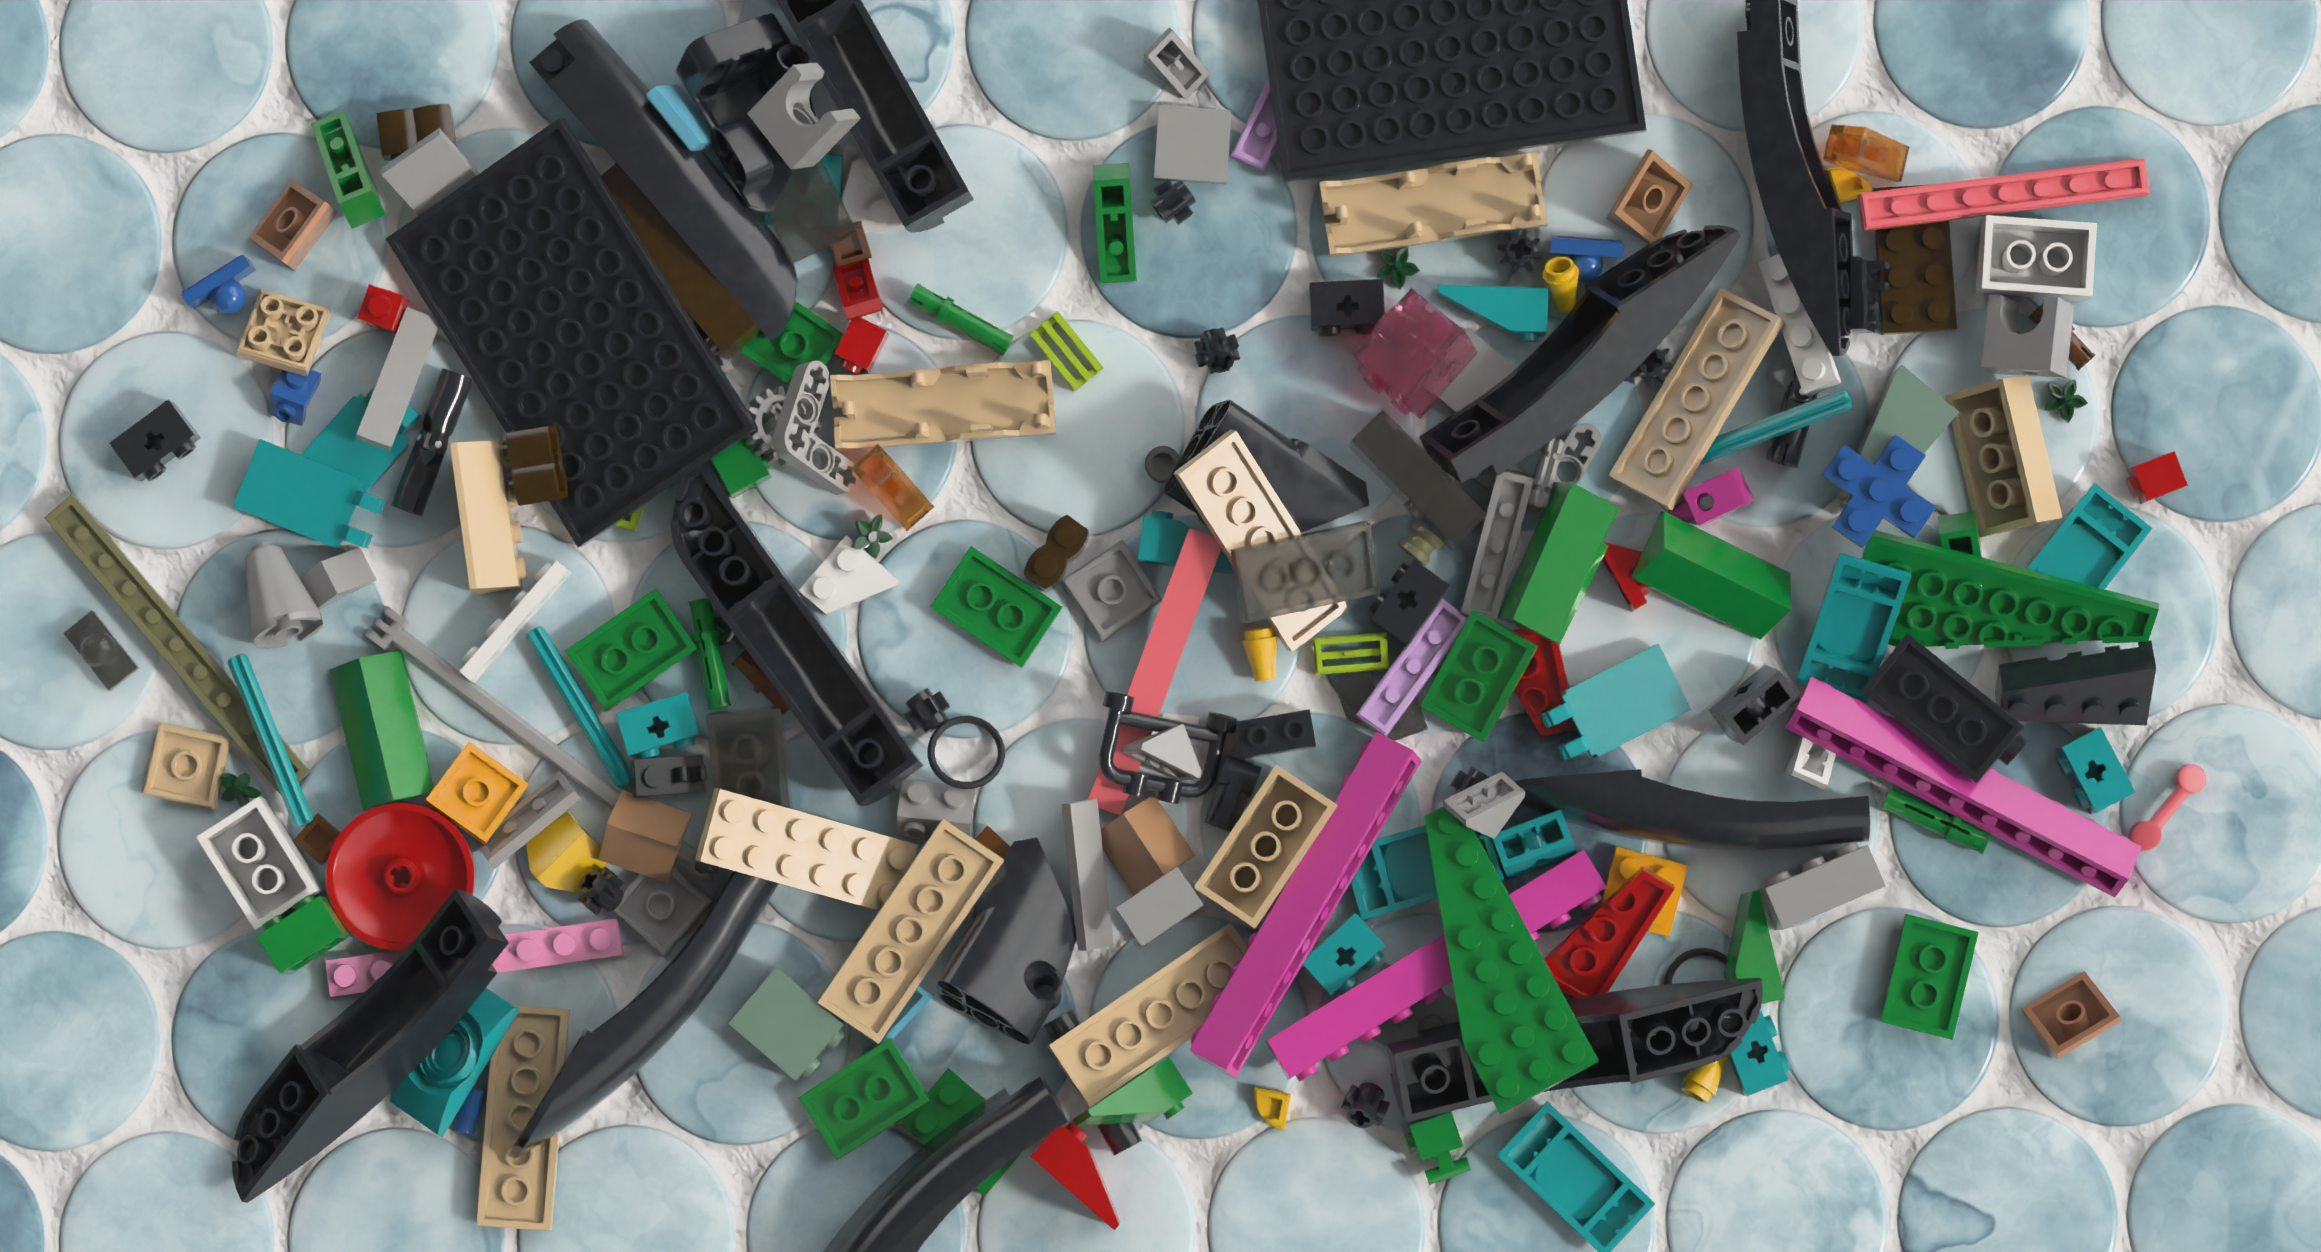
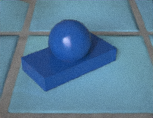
M1551 235L1549 237L1548 250L1550 253L1570 254L1568 258L1572 259L1579 269L1578 281L1586 283L1594 280L1601 274L1603 268L1601 256L1624 258L1625 245L1621 240Z
M240 255L182 291L181 295L193 309L210 300L212 307L221 314L231 315L237 313L243 308L246 301V292L239 281L255 272L256 269L246 256Z

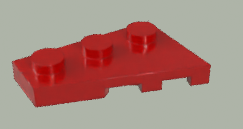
M1521 628L1512 630L1539 645L1514 691L1541 737L1576 730L1577 728L1571 717L1546 728L1540 716L1563 704L1561 692L1569 688L1560 645Z

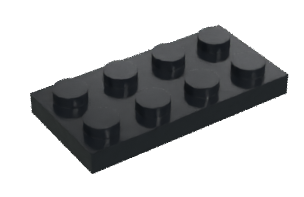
M1908 633L1861 690L1976 784H1979L2025 727Z

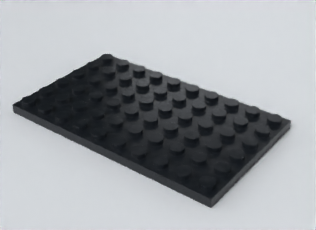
M1257 0L1283 182L1642 133L1647 130L1627 0Z
M559 118L386 238V241L505 432L509 433L556 425L561 445L562 463L566 474L568 497L549 502L578 548L585 546L686 478L687 475L759 429L565 118Z

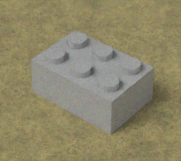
M1857 842L1849 843L1832 850L1834 856L1832 859L1824 861L1823 857L1820 856L1799 864V873L1790 876L1787 870L1764 879L1766 886L1758 890L1774 929L1784 930L1885 887L1886 885L1869 846L1859 847Z

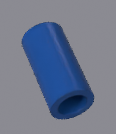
M472 1088L455 1116L452 1130L474 1135L484 1091Z

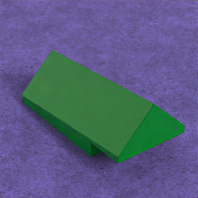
M1556 482L1550 494L1548 506L1544 508L1502 603L1498 619L1560 645L1608 548V545L1603 541L1619 508L1572 482Z
M1664 511L1660 512L1632 574V579L1720 623L1728 624L1759 640L1792 610L1790 572Z
M401 651L361 657L329 669L363 811L384 804L397 803L430 794L434 789L427 762L428 754Z

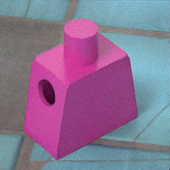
M1735 467L1684 491L1683 494L1686 500L1676 504L1672 511L1667 510L1670 515L1687 523L1695 520L1698 526H1703L1753 504L1755 500L1741 469ZM1711 495L1714 499L1713 507L1703 510L1700 506L1701 498Z

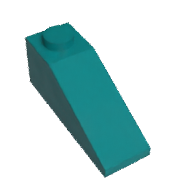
M1468 285L1437 286L1436 296L1507 335H1517L1516 341L1538 342L1539 336H1545L1547 333L1548 288Z
M1153 510L1151 516H1143L1138 562L1175 567L1189 526L1180 520H1174V513ZM1221 548L1213 572L1238 575Z

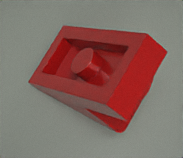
M869 259L841 267L833 265L847 319L857 316L862 317L883 310Z
M1604 542L1608 545L1602 561L1633 612L1647 603L1644 596L1649 594L1646 585L1632 579V574L1630 573L1631 570L1636 568L1642 552Z

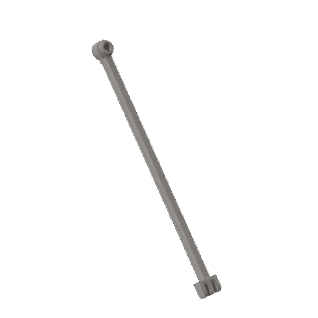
M389 606L384 609V614L393 619L394 622L388 625L378 617L374 624L385 632L384 635L380 637L375 631L369 629L365 636L386 651L391 644L396 646L613 810L620 796L618 790L477 684L469 681L457 669L406 632L403 628L409 621ZM683 840L677 859L688 866L691 876L696 880L704 882L713 879L714 877L709 872L701 874L697 871L696 864L698 861L695 860L697 850ZM709 864V870L718 873L719 867Z

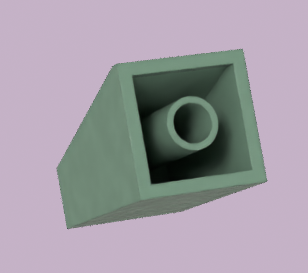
M1901 365L1888 378L1856 453L1872 464H1875L1896 434L1924 454L1959 412L1905 366ZM1839 489L1837 497L1842 501L1839 506L1844 509L1852 497Z

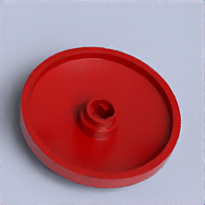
M405 802L377 806L353 819L342 830L333 844L326 868V887L330 903L343 925L362 941L378 948L395 951H406L454 889H459L473 895L476 880L475 863L471 849L456 825L429 807Z

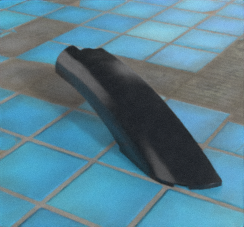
M777 0L811 62H817L823 69L824 75L821 80L838 110L854 109L861 118L850 131L905 229L915 233L937 227L945 223L943 217L973 201L971 193L862 0Z
M1745 0L1747 31L1737 32L1740 91L1748 148L1762 206L1781 259L1808 316L1831 355L1843 356L1850 346V340L1845 338V336H1849L1851 333L1850 256H1853L1851 213L1842 211L1828 180L1815 143L1806 107L1801 74L1798 0Z
M1705 225L1703 231L1687 232L1684 229L1669 234L1650 243L1584 285L1586 293L1562 323L1512 373L1480 398L1419 436L1427 454L1441 474L1450 483L1456 480L1460 483L1478 477L1482 470L1486 468L1496 475H1500L1553 440L1592 410L1640 366L1689 311L1741 237L1739 231L1728 226Z
M701 466L687 475L674 499L673 517L670 520L671 534L680 559L720 616L728 624L796 716L858 805L868 806L883 799L896 790V785L924 765L766 546L706 466Z
M1642 769L1514 780L1525 791V797L1520 803L1522 806L1545 815L1561 810L1565 821L1568 823L1652 843L1703 849L1768 850L1868 842L1870 837L1868 796L1798 802L1752 801L1726 798L1681 789L1642 777Z
M736 871L731 873L700 926L678 955L656 979L623 1009L591 1032L585 1028L508 1156L513 1159L518 1158L588 1113L631 1078L675 1035L723 975L779 883Z

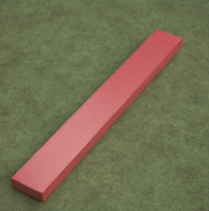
M2145 158L1859 193L1857 201L1862 231L1983 217L1986 215L2145 197L2150 195Z
M1189 527L1127 695L1135 697L1131 712L1159 716L1221 551L1220 545L1211 534ZM1121 725L1113 757L1114 765L1121 770L1138 772L1141 762L1122 753L1123 746L1151 736L1153 731ZM1099 768L1088 799H1097L1098 808L1120 816L1129 794L1123 793L1124 785L1109 781L1103 775L1101 768Z

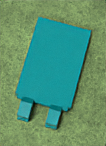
M375 386L366 397L361 394L358 397L353 396L301 454L363 479L362 484L365 485L362 491L366 493L373 488L408 449L410 444L406 442L409 439L406 434L422 417L414 408L408 405L391 451L355 439Z
M259 439L232 507L334 548H337V545L341 546L344 540L368 549L373 535L350 526V520L356 505L371 512L382 514L386 500L363 492L362 490L365 485L362 484L363 479Z
M1656 644L1562 691L1561 698L1564 703L1540 716L1546 728L1554 726L1570 717L1572 718L1580 736L1556 748L1562 761H1565L1585 751H1588L1589 755L1593 758L1599 757L1688 712L1691 708L1660 645Z

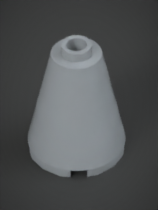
M270 542L253 546L245 559L250 635L255 646L263 649L288 646L286 640L288 638L298 635L299 641H302L316 634L324 624L322 614L281 547L272 545Z

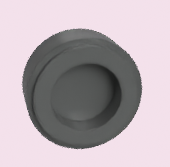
M1169 446L1153 448L1145 459L1146 473L1155 482L1167 483L1180 459L1179 454Z

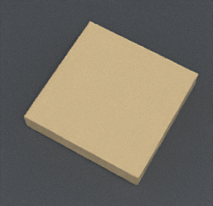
M159 722L142 794L216 810L222 786L220 776L222 773H225L232 738Z

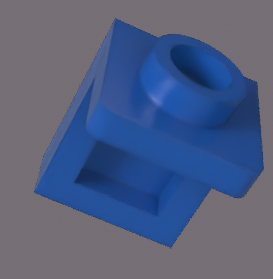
M310 369L306 377L282 370L270 392L269 414L282 422L302 426L306 418V409L321 382V373Z

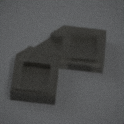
M1367 672L1334 684L1346 719L1376 733V731L1355 717L1375 689L1370 673ZM1417 696L1386 737L1397 741L1428 730Z

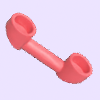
M2194 764L2180 767L2175 774V784L2177 787L2149 821L2137 822L2130 828L2128 838L2130 841L2142 846L2140 851H2147L2156 847L2161 840L2162 827L2188 795L2204 789L2206 775L2201 767Z

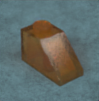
M1831 124L1823 160L1853 172L1901 182L1910 147L1867 127Z
M879 444L851 467V470L906 531L934 508L932 503Z

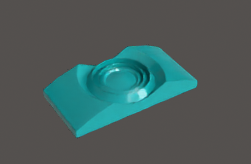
M2093 483L2025 569L2106 589L2153 528L2096 483Z
M1839 553L1806 645L1796 683L1806 686L1810 678L1813 677L1854 699L1867 703L1869 697L1861 690L1880 667L1911 579V573Z
M1426 825L1375 840L1351 881L1362 920L1438 899ZM1475 831L1497 874L1503 880L1504 877L1493 839Z
M486 987L444 1039L392 1090L389 1102L435 1134L443 1137L520 1009Z
M1548 1101L1497 1154L1517 1176L1598 1252H1611L1655 1205L1638 1186Z

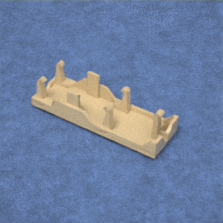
M1537 152L1445 163L1425 169L1344 181L1319 182L1329 258L1517 231L1524 228L1544 227L1548 224Z
M1051 360L968 364L939 369L861 375H830L831 397L834 409L835 449L837 451L1056 434Z

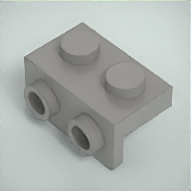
M904 779L901 784L896 834L911 840L928 839L941 819L944 818L970 836L975 788L959 789L943 783Z

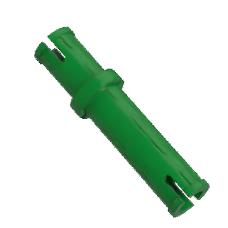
M917 283L910 295L911 298L907 301L908 305L935 318V323L939 325L944 323L989 347L1001 356L1005 355L1014 338V335L999 329L954 304L955 300L949 296L945 299L921 286L919 283Z
M708 598L689 601L695 634H692V640L697 643L708 710L732 706L719 644V637H722L721 630L716 627L713 605Z
M1889 788L1880 807L1883 811H1888L1913 824L1944 836V841L1951 843L1953 840L1980 854L1984 853L1992 835L1961 821L1962 819L1955 815L1952 817L1922 802L1898 793L1892 788Z

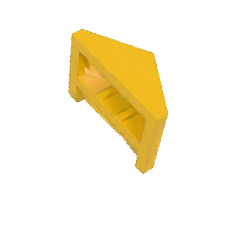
M568 811L526 843L530 872L545 887L578 893L579 882L587 872L591 870L600 872L608 864L598 860L601 845Z

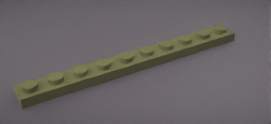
M71 494L44 517L45 520L280 794L236 683L74 494ZM281 737L298 782H300L311 771Z

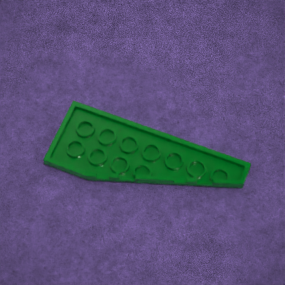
M1877 530L1874 531L1865 544L1861 559L1911 573V579L1888 642L1889 645L1896 647L1907 633L1924 647L1945 646V649H1959V646L1984 645V648L2043 646L2045 642H2063V645H2075L2078 641L2102 640V643L2148 642L2159 611V603Z
M1443 806L1424 816L1463 1044L1499 1114H1502L1598 1063L1599 1060L1475 831L1466 827Z

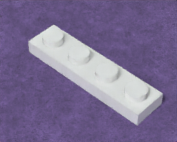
M1780 254L1759 262L1775 313L1784 321L1781 330L1803 394L1810 397L1842 383L1833 356L1808 316L1790 280Z
M557 560L553 565L549 562L546 563L535 575L534 580L537 583L528 593L525 590L521 591L511 602L509 607L513 610L503 621L501 618H498L488 628L485 635L489 638L480 648L475 645L465 654L461 660L464 666L459 672L469 681L475 683L572 572Z

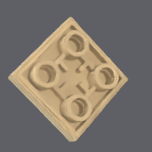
M260 289L237 347V357L307 377L331 317V309Z

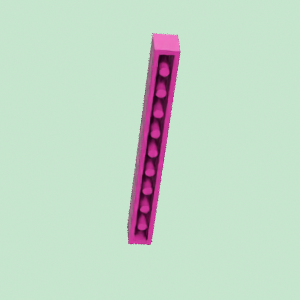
M1811 677L1799 695L1800 700L1796 702L1785 726L1786 729L2114 898L2129 880L2142 846L2130 841L2127 837L2116 834L2097 824L2094 820L2083 817L2064 807L2059 802L2040 795L2026 785L2019 784L1998 773L1993 768L1988 771L1979 784H1976L1897 719L1867 706L1861 700L1854 699L1825 682Z
M1377 731L1372 740H1367L1362 746L1359 754L1360 760L1354 770L1349 771L1345 775L1341 783V792L1334 802L1338 807L1285 884L1286 886L1280 896L1274 900L1266 912L1267 918L1260 930L1256 929L1250 936L1247 952L1241 961H1237L1233 965L1228 977L1229 982L1223 993H1218L1210 1005L1211 1013L1204 1025L1198 1026L1192 1035V1045L1189 1050L1200 1060L1235 1079L1422 762L1414 750Z
M1582 850L1512 892L1509 896L1535 941L1540 937L1537 933V930L1549 924L1553 930L1571 919L1568 913L1570 910L1581 905L1583 910H1586L1601 901L1603 898L1600 892L1604 891L1607 886L1585 850ZM1442 934L1266 1040V1044L1287 1079L1289 1080L1296 1076L1299 1082L1318 1071L1315 1064L1328 1057L1332 1063L1350 1052L1347 1047L1349 1043L1360 1038L1362 1043H1365L1381 1033L1379 1025L1389 1019L1395 1025L1413 1014L1410 1008L1412 1005L1422 999L1428 1005L1445 995L1442 987L1453 981L1445 934Z

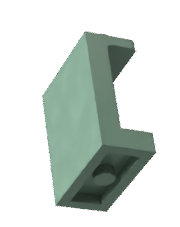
M775 967L728 1023L794 1081H798L802 1076L808 1080L821 1065L817 1058L825 1048L831 1052L845 1037L841 1030L846 1025L826 1008L818 1004L817 1000L795 983L780 967Z

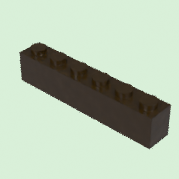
M617 163L601 175L602 179L694 326L698 324L706 333L703 337L704 342L715 356L722 352L729 360L762 331Z

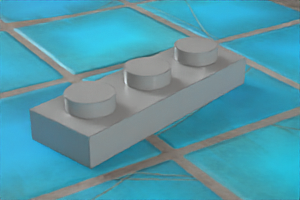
M559 771L508 813L486 845L477 839L474 841L487 861L494 868H497L559 816L568 811L581 797L569 780Z

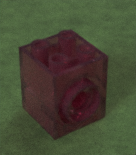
M1410 288L1396 306L1392 307L1380 318L1371 334L1353 355L1360 365L1357 371L1365 377L1363 380L1378 394L1384 390V393L1392 399L1390 401L1391 404L1405 416L1412 412L1421 419L1477 355V351L1469 336L1461 327Z

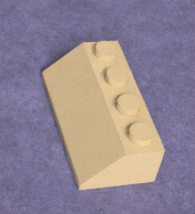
M2029 375L2002 378L1945 395L1946 402L1959 412L1951 421L1971 508L1976 513L1979 537L2005 533L2063 518Z
M500 441L450 443L469 588L479 595L523 589L522 580L527 579V567L525 558H519L517 543H522V531L520 522L513 520L512 507L517 506V500L511 497L509 491L507 471L512 470L510 462L507 463L504 459L502 443Z
M1276 764L1194 888L1256 929L1338 805Z

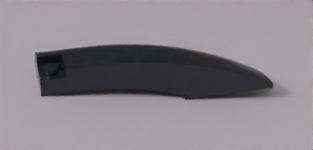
M576 20L560 28L553 34L557 39L529 62L530 65L752 318L765 336L773 342L787 326L796 306L795 297L798 278L793 260L785 246L758 214L747 206L740 193L702 150L690 151L647 99L646 94L650 90L588 20Z
M454 889L414 942L361 997L302 1045L295 1044L250 1101L236 1130L234 1140L238 1141L239 1145L237 1148V1161H232V1173L235 1188L242 1202H250L277 1184L364 1117L431 1053L473 1005L496 976L497 971L492 964L509 944L498 927L502 923L501 918L488 905L465 891Z
M1759 977L1669 984L1566 999L1599 1062L1543 1092L1619 1082H1630L1633 1084L1705 1066L1722 1059L1742 1043L1741 1038L1748 1031L1751 1024L1756 1023L1762 1004V979ZM1460 1021L1420 1030L1419 1037L1387 1044L1392 1069L1390 1074L1399 1109L1406 1122L1493 1102L1464 1049Z
M1038 1077L1011 1096L1006 1088H1004L937 1134L897 1168L864 1201L823 1252H918L944 1218L976 1186L1006 1162L1068 1122L1059 1100L1046 1081Z

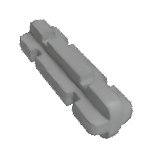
M1554 438L1541 447L1540 451L1543 454L1538 457L1533 476L1534 488L1531 489L1528 500L1530 506L1541 509L1548 506L1550 498L1548 490L1553 487L1559 464L1557 456L1561 455L1564 445L1563 440L1559 438Z

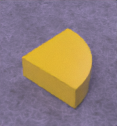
M1841 167L1826 170L1838 204L1856 200L1859 193L1873 192L1868 182L1853 171Z
M1254 1087V1100L1260 1115L1270 1125L1284 1130L1291 1093Z

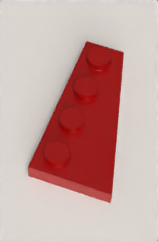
M1643 866L1544 958L1559 988L1574 998L1608 992L1675 889L1674 884Z

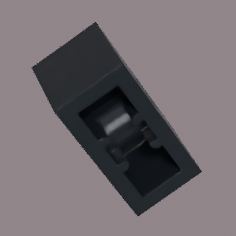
M1383 279L1309 283L1311 331L1319 330V336L1341 335V329H1356V334L1359 335L1378 333V327L1385 326ZM1344 300H1350L1351 306L1358 307V310L1352 311L1351 317H1344V312L1337 310V308L1342 307Z
M168 399L109 444L135 479L139 481L147 479L150 482L166 471L167 468L164 465L173 458L177 457L180 460L194 451L196 448L194 443L201 437L178 406ZM154 436L163 439L160 442L163 447L160 451L152 448L154 446L152 440Z
M1415 559L1410 566L1404 562L1390 579L1396 585L1388 596L1381 592L1369 608L1374 613L1370 622L1403 646L1408 644L1450 586ZM1410 591L1415 595L1413 603L1416 607L1413 609L1408 606L1403 611L1398 607L1401 600L1397 595L1402 594L1406 596Z
M1764 665L1708 711L1729 739L1744 745L1798 702L1800 698L1780 670Z
M1310 709L1237 722L1243 760L1316 747Z

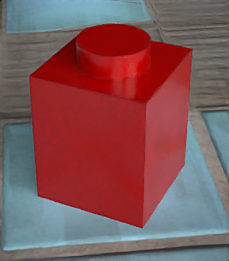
M369 284L357 319L365 325L396 334L410 300L404 295Z
M859 316L853 317L834 353L841 360L839 366L856 375H859L861 370L870 373L889 336L887 330Z
M2175 451L2127 470L2130 476L2126 478L2128 490L2133 498L2138 497L2140 504L2188 486Z

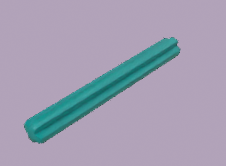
M1842 389L1716 436L1699 466L1848 411L1852 408L1850 395L1846 390Z
M542 626L530 630L526 634V639L617 788H623L632 782L631 771L549 635Z
M246 654L233 656L228 660V666L291 821L295 827L306 825L313 820V816L248 656Z

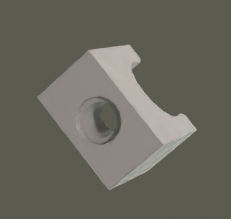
M817 62L793 65L747 113L790 169L815 166L861 119L854 109L829 111L820 120L814 116L810 108V92L814 84L821 80L824 75L823 69Z
M1989 294L1981 367L1996 374L2066 378L2074 304L2059 297H2046L2043 302V315L2040 323L2030 332L2021 334L2017 327L2016 319L2019 311L2018 303L2002 295Z
M1177 866L1116 907V909L1140 945L1144 947L1204 905Z

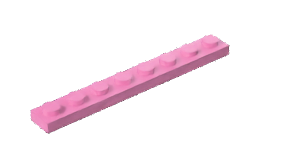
M619 919L506 934L504 936L509 944L492 965L497 973L622 956L624 953ZM388 951L326 960L330 997L365 993L405 951Z

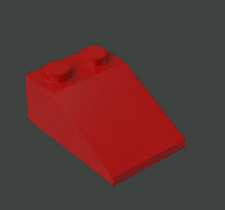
M1070 1121L1068 1125L1064 1124L1050 1133L1030 1157L1115 1230L1121 1221L1091 1148L1084 1141L1088 1134L1079 1126H1076L1073 1121Z

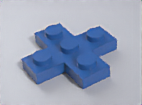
M1896 434L1875 464H1872L1843 444L1821 475L1852 497L1831 528L1861 548L1868 542L1883 518L1913 539L1916 538L1936 508L1933 504L1906 487L1926 455Z

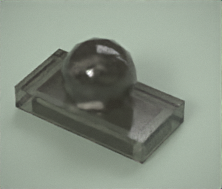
M93 610L63 633L81 655L83 661L90 666L109 691H112L139 669V666Z

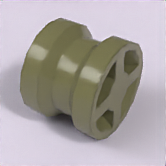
M1415 521L1411 525V533L1407 537L1401 538L1397 545L1413 559L1426 566L1430 561L1432 551L1439 549L1443 545V541L1425 526Z

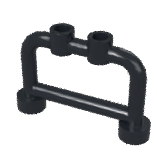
M1106 691L1103 706L1108 707L1109 712L1099 752V766L1103 775L1109 781L1124 785L1123 793L1144 797L1146 790L1159 792L1157 800L1173 804H1179L1180 797L1197 798L1202 796L1213 787L1218 774L1227 732H1235L1238 718L1209 712L1206 727L1131 712L1135 697ZM1184 723L1190 739L1210 742L1202 776L1196 783H1185L1170 778H1160L1135 771L1121 770L1113 762L1121 725L1162 732Z

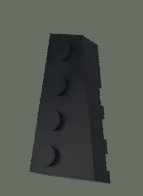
M2152 641L2138 642L2139 647L2121 650L2120 645L2104 647L2105 652L2083 656L2082 651L2067 653L2068 656L2063 659L2049 661L2047 657L1999 664L1995 687L1996 704L2017 721L2147 725L2156 673Z

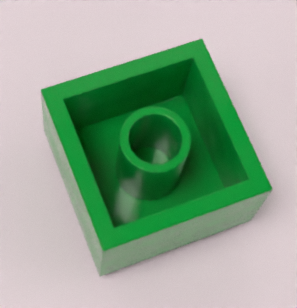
M310 894L293 905L295 912L288 916H281L279 914L261 926L264 932L256 937L279 974L295 973L354 935L339 920L329 897L313 896Z

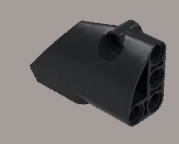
M772 13L697 38L688 45L676 68L677 75L711 129L710 140L712 141L715 153L747 206L768 214H772L794 169L789 168L747 113L793 65L807 64L809 61L808 55L803 48L791 44L783 27ZM810 96V97H809L810 108H811V110H812L814 116L816 117V113H815V110H814V107H813V103H812V100H811V96Z
M1232 400L1216 403L1207 410L1164 488V494L1190 511L1195 512L1199 521L1206 525L1175 477L1174 472L1232 429L1237 431L1301 533L1369 506L1365 481L1309 444L1299 439L1287 438Z
M1037 837L1013 842L1003 858V863L976 903L971 924L936 980L938 996L948 1006L1027 1045H1031L1050 1011L1055 1009L1061 1002V987L1077 941L1073 919ZM1042 985H1049L1054 988L1048 994H1039L1035 991Z

